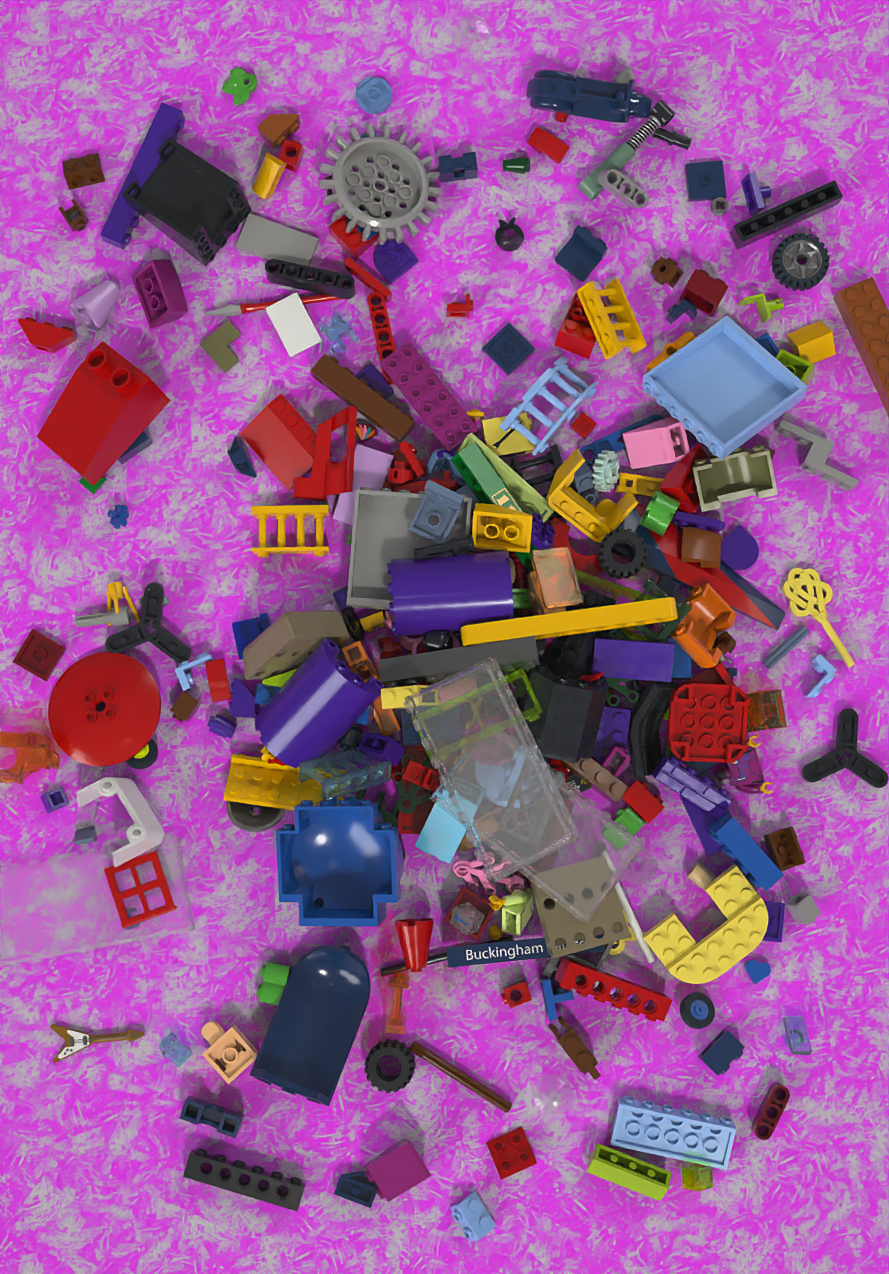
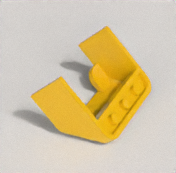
M576 448L557 469L547 495V502L553 510L593 541L601 542L606 534H609L619 526L636 507L638 501L632 492L628 490L617 504L609 499H604L594 507L570 488L569 485L574 480V473L586 461Z

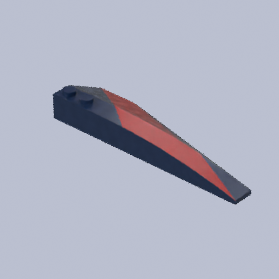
M638 503L615 529H632L631 532L635 533L636 531L639 533L638 536L640 538L643 537V543L647 545L646 552H648L643 568L660 576L665 575L690 590L708 583L734 611L778 631L786 613L722 561H720V568L701 567L700 562H681L683 530L672 521H670L663 536L643 527L639 522L647 506ZM620 543L612 547V553L630 562L632 561L633 552L629 546Z

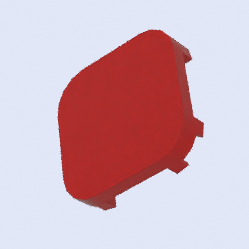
M690 682L676 687L671 694L669 704L667 742L671 753L680 760L687 762L735 763L734 761L738 760L744 752L746 753L748 746L746 745V731L750 701L745 692L739 687L729 684Z

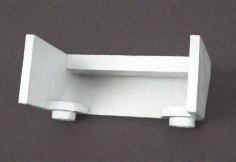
M105 777L77 791V805L80 808L101 796L110 797L117 793L135 824L130 826L126 833L130 844L113 852V865L116 868L161 844L164 840V830L133 780L129 778Z

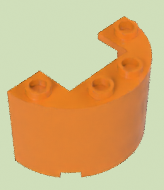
M706 583L701 587H695L691 595L681 605L676 606L678 618L668 621L666 624L668 635L701 668H711L718 664L722 651L718 647L714 649L712 647L718 633L732 627L737 613Z

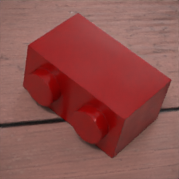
M635 780L620 799L646 824H650L665 808L662 805L664 801L657 794L653 796L648 791L650 788L645 782Z

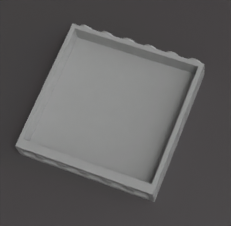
M370 487L356 489L347 607L390 610L389 602H393V594L388 592V582H392L391 575H388L387 563H391V559L415 557L414 548L436 544L408 530L425 495V491H418V494L410 493L409 490L391 492V489L380 488V491H374ZM460 494L464 496V505L446 542H449L451 538L460 539L469 535L472 498H468L466 494ZM432 515L429 517L428 522L431 525H437L440 519L438 516ZM468 551L459 552L458 554H466Z

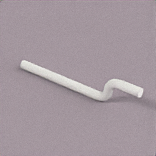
M603 850L599 853L600 856L606 859L620 904L648 963L655 961L649 945L642 937L643 932L621 888L616 869L607 850Z

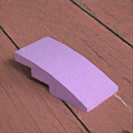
M357 444L354 454L352 492L340 494L332 519L353 525L356 489L370 487L374 491H380V488H384L383 483L387 480L388 468L391 467L394 455Z

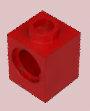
M296 140L284 141L279 159L286 163L285 169L298 172L304 154L303 145ZM290 152L296 153L293 157L287 156Z
M525 980L503 987L504 993L501 994L504 1005L509 1004L510 1008L532 1000ZM517 989L521 992L519 999L513 1000L510 997L512 990Z

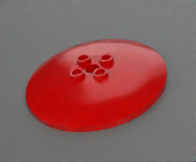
M102 652L92 654L71 665L57 681L48 707L50 730L58 746L74 760L96 767L117 765L138 754L153 737L161 715V696L154 677L139 661L121 653ZM105 702V710L98 712L97 706Z

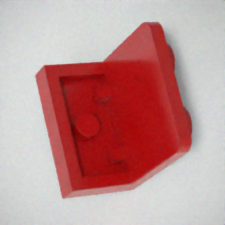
M403 441L398 444L400 448L391 453L394 457L390 468H395V461L407 462V470L414 471L412 483L428 475L426 471L427 466L422 459L419 460L416 453L418 451L413 443L409 444V442ZM391 483L394 490L397 488V486H399L395 483Z

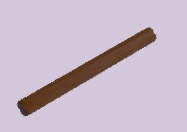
M416 1041L410 1046L411 1052L506 1113L510 1111L513 1105L511 1102Z

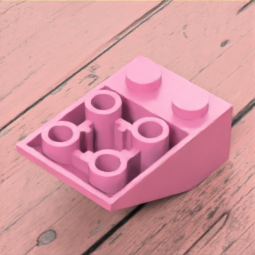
M672 416L622 434L631 469L675 462L683 459L690 452L685 428L678 419Z

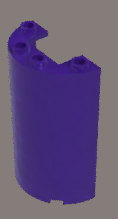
M508 551L441 555L416 561L415 557L391 559V563H387L388 575H391L392 582H388V592L393 594V602H389L390 614H394L395 619L394 622H391L392 633H396V637L427 635L432 630H446L448 633L461 632L460 628L466 625L513 619V594Z
M326 637L255 717V729L260 731L262 735L260 737L261 742L277 759L293 768L301 766L304 770L315 767L381 695V689L386 688L380 680L375 679L373 676H370L365 683L361 676L354 674L344 662L336 659L340 649L336 643L328 640Z

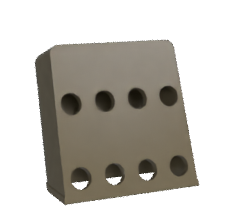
M333 610L290 611L283 613L253 642L245 647L243 651L245 679H267L290 670L298 669L325 637L336 643L338 648L341 647L350 638L342 616Z
M600 856L547 870L531 877L530 883L547 946L546 949L553 958L631 937L604 857ZM604 934L601 939H597L594 937L597 935ZM585 939L582 944L576 943V941ZM566 944L564 949L557 948V946Z

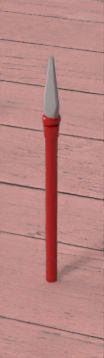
M324 294L300 297L303 305L342 299ZM280 300L254 304H230L205 312L204 315L234 317L241 313L246 314V312L266 310L265 308Z

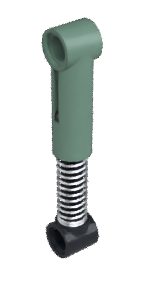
M662 100L652 108L646 122L628 138V141L622 142L591 174L581 181L578 188L591 201L604 189L598 182L599 173L605 169L620 171L635 156L637 148L642 146L641 143L644 144V141L649 139L648 136H651L653 131H656L655 129L661 126L665 127L672 120L675 112ZM608 174L607 177L608 182L611 180L610 174Z

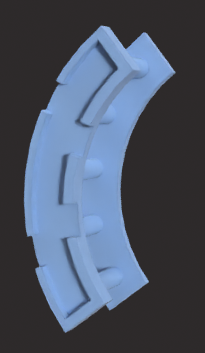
M565 355L561 356L554 363V368L551 369L549 367L522 397L524 402L522 404L519 403L516 408L514 407L499 426L504 432L510 428L512 430L515 429L536 446L532 452L534 456L539 452L543 453L548 448L549 444L547 442L566 419L570 421L577 412L575 409L587 398L591 399L597 392L596 386L599 383L595 381L589 386L568 369L566 364L570 359ZM559 374L566 376L584 392L580 394L560 378ZM549 382L556 383L576 401L570 407H567L546 390V385ZM537 395H542L564 413L556 424L533 406L532 401ZM523 411H528L550 429L542 441L519 423L520 420L518 418Z

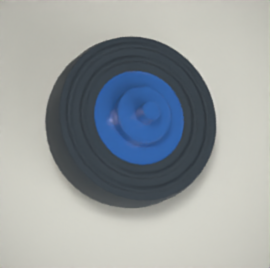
M691 993L682 1000L680 1015L684 1023L689 1027L702 1029L712 1023L715 1017V1007L711 999L705 994Z

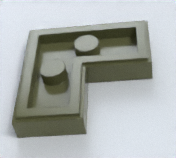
M228 320L200 343V346L226 373L239 362L228 346L237 340L241 334Z

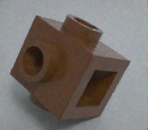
M662 256L654 262L651 271L657 283L662 286L665 283L674 288L684 272L676 266L678 264L670 257L666 260Z

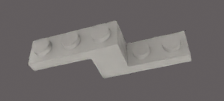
M783 419L778 423L776 431L779 432V435L784 438L790 437L795 439L796 443L801 446H809L800 467L804 468L805 472L812 475L817 474L825 482H834L838 484L840 489L845 491H852L856 488L859 480L825 464L834 445L833 443Z

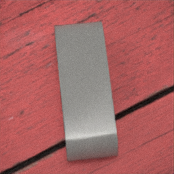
M605 169L599 173V184L627 206L643 208L648 204V194L618 170ZM608 174L611 175V181H610V182H608V179H607ZM623 184H624V186H625V191H624V193L622 192V185H623ZM637 195H638V197H639L638 203H636V196H637Z

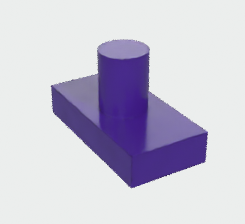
M748 173L741 180L750 216L759 214L765 208L763 198L771 196V188L769 186L759 187L756 173Z

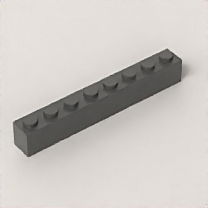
M535 636L378 660L380 681L386 688L404 685L414 686L423 682L432 684L436 683L437 680L443 679L452 681L462 676L471 678L480 673L490 675L500 670L509 672L514 671L516 668L524 667L528 669L540 664Z

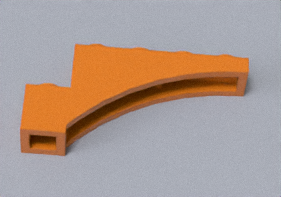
M362 641L342 648L348 665L354 674L361 676L365 683L370 676L380 680ZM380 695L371 706L375 707L373 715L382 735L387 736L401 730V727L393 709H382Z

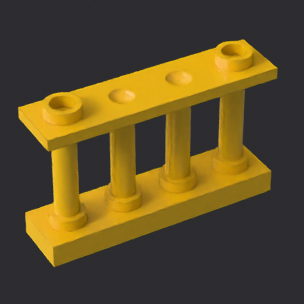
M618 278L604 286V289L597 290L592 281L576 291L605 360L611 359L623 351L622 348L629 347L632 355L647 347ZM607 296L611 306L604 307L600 297ZM615 313L619 323L612 324L608 314ZM622 330L626 340L619 341L615 331Z
M329 505L252 506V515L259 520V548H252L253 554L257 555V557L265 558L268 557V554H314V556L322 557L326 556V553H330L329 546L324 547L323 524L325 516H330ZM288 516H295V519H297V547H286L285 519ZM306 516H314V519H316V547H305L304 519H306ZM268 517H276L278 519V547H266V520Z

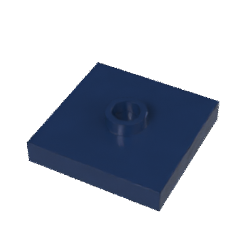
M723 161L685 164L689 202L714 200L717 197L726 199Z

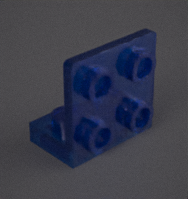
M268 613L260 614V617L232 623L240 660H243L245 647L271 625Z

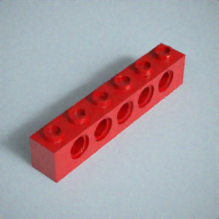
M564 956L554 978L563 989L570 991L573 988L582 996L588 997V994L592 995L595 1000L601 1003H605V1001L611 1002L613 1007L621 1010L622 1007L628 1009V1012L637 1016L640 1013L644 1014L645 1018L656 1022V1020L664 1022L672 1003V999L664 993ZM582 975L581 979L575 982L577 976ZM599 981L598 986L593 988L594 983ZM613 988H616L615 992L613 994H610V991ZM633 994L632 998L627 1001L628 996ZM650 1000L649 1004L644 1007L645 1003Z

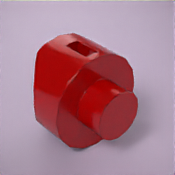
M395 461V468H388L387 480L389 483H395L396 485L409 484L413 481L414 471L407 470V462Z
M392 636L377 639L378 646L382 649L380 660L395 658V655L402 654L400 641L393 642Z

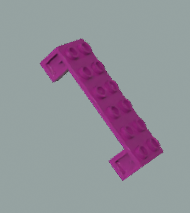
M410 341L380 362L384 371L448 452L460 445L468 434L478 435V427Z

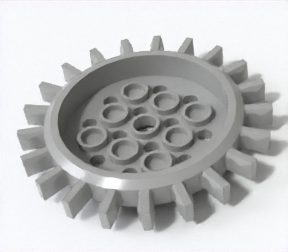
M368 124L366 138L361 139L355 127L351 129L349 135L353 143L350 145L340 135L337 137L335 143L342 150L341 154L328 147L325 156L336 162L335 166L325 163L321 164L319 171L332 175V179L320 180L318 186L319 189H332L333 194L326 196L323 204L325 206L337 203L340 209L335 211L332 219L336 221L343 215H346L351 220L346 227L347 233H350L357 224L364 228L362 241L366 242L370 232L375 231L379 232L378 239L380 245H384L387 239L386 232H393L399 244L404 239L401 229L405 227L413 237L418 235L419 230L413 223L416 219L426 227L430 224L431 219L422 210L424 208L433 213H436L439 205L427 199L428 196L439 197L442 193L440 188L429 187V182L438 180L440 173H426L424 167L431 164L433 157L428 156L420 160L416 154L419 152L422 144L418 142L409 149L404 145L407 138L406 132H403L399 136L398 141L389 138L391 133L390 126L386 125L382 137H378L374 134L372 124ZM392 166H396L398 170L393 169ZM352 168H356L358 172H354ZM403 181H407L409 185H405ZM381 183L384 186V190H377L375 184ZM348 192H352L354 196H350ZM374 198H377L380 202H375ZM359 207H363L365 211H361ZM385 213H388L390 217H386Z

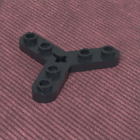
M152 582L145 587L141 623L110 635L105 642L109 652L120 653L149 641L178 663L185 662L191 657V648L161 625L165 589L161 583ZM151 620H153L152 628L155 629V631L152 632V634H149V631L146 630V628L150 626Z
M847 708L839 712L837 718L836 750L803 766L801 775L805 781L817 782L846 768L874 788H882L888 783L887 772L857 752L859 718L854 709ZM843 751L850 753L848 762L846 759L837 761L838 758L843 756Z

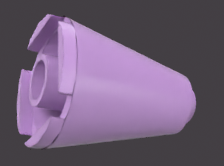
M105 280L70 304V312L78 322L82 324L84 321L88 324L87 329L98 332L120 295L119 285L113 280Z

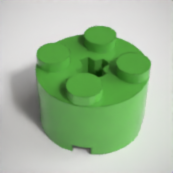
M656 490L639 524L663 536L680 502Z

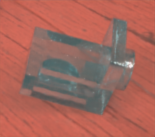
M173 1032L164 1037L159 1045L162 1055L177 1067H180L193 1054L192 1050L179 1041Z

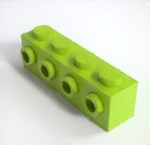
M599 1143L596 1144L590 1154L586 1170L590 1174L658 1201H661L668 1191L672 1173Z

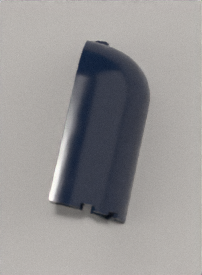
M331 945L319 946L306 953L298 961L288 978L249 1074L250 1076L268 1085L272 1083L281 1087L282 1091L292 1095L298 1094L307 1097L309 1101L329 1107L370 998L371 986L368 969L362 959L351 952L350 947L340 945V947Z

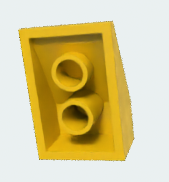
M476 503L472 529L474 548L530 553L533 515L495 504Z

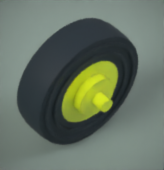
M151 738L149 743L138 754L125 762L134 769L148 768L158 757L156 742Z

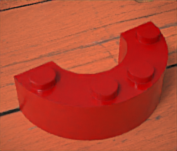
M554 517L551 526L556 534L553 536V546L549 550L559 561L562 571L578 578H593L604 574L603 568L598 564V553L592 556H583L576 553L568 542V533L571 527ZM611 552L612 558L617 562L620 557Z

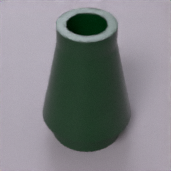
M523 155L503 160V171L520 174L530 172V157Z

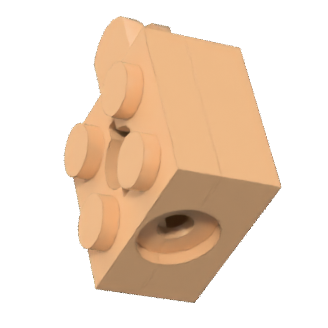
M209 1021L203 1026L202 1036L211 1046L202 1055L229 1084L256 1059L259 1051L235 1024L226 1032L216 1021Z

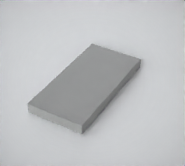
M249 213L236 244V249L265 260L278 259L309 266L319 238Z

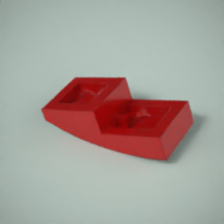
M535 127L526 142L537 152L546 154L557 164L562 161L570 148L561 140L539 127Z
M224 658L205 662L212 702L232 699Z
M408 760L401 776L402 779L437 794L440 793L447 777L411 760Z

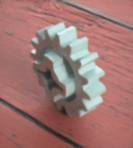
M602 450L598 454V459H595L592 476L594 477V488L598 489V491L610 492L614 488V483H617L620 466L618 463L619 459H616L617 454L614 451Z

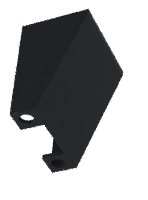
M168 137L157 151L162 160L160 165L141 188L133 180L122 196L131 208L206 267L209 262L214 260L220 248L226 245L228 238L237 231L240 223L248 217L251 208L236 180Z

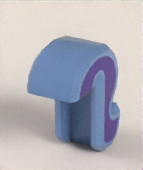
M445 448L435 450L426 464L429 473H434L439 469L443 472L449 470L453 473L452 479L457 481L459 485L465 486L467 484L450 460L456 453L453 451L448 452Z

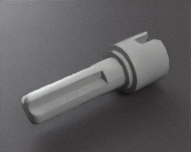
M128 606L119 607L118 614L115 612V607H112L110 612L75 617L77 627L112 623L114 626H122L131 623Z

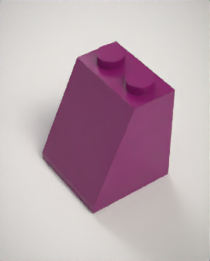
M404 1138L364 1165L367 1170L364 1174L370 1183L374 1181L377 1186L375 1192L381 1200L384 1198L387 1202L432 1176L411 1141Z

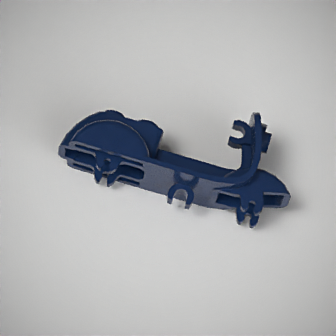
M557 70L536 71L534 78L528 81L526 91L527 97L531 98L530 106L534 109L614 123H628L629 119H634L635 117L648 118L652 104L651 97L637 93V90H635V79H630L629 84H618L577 77Z

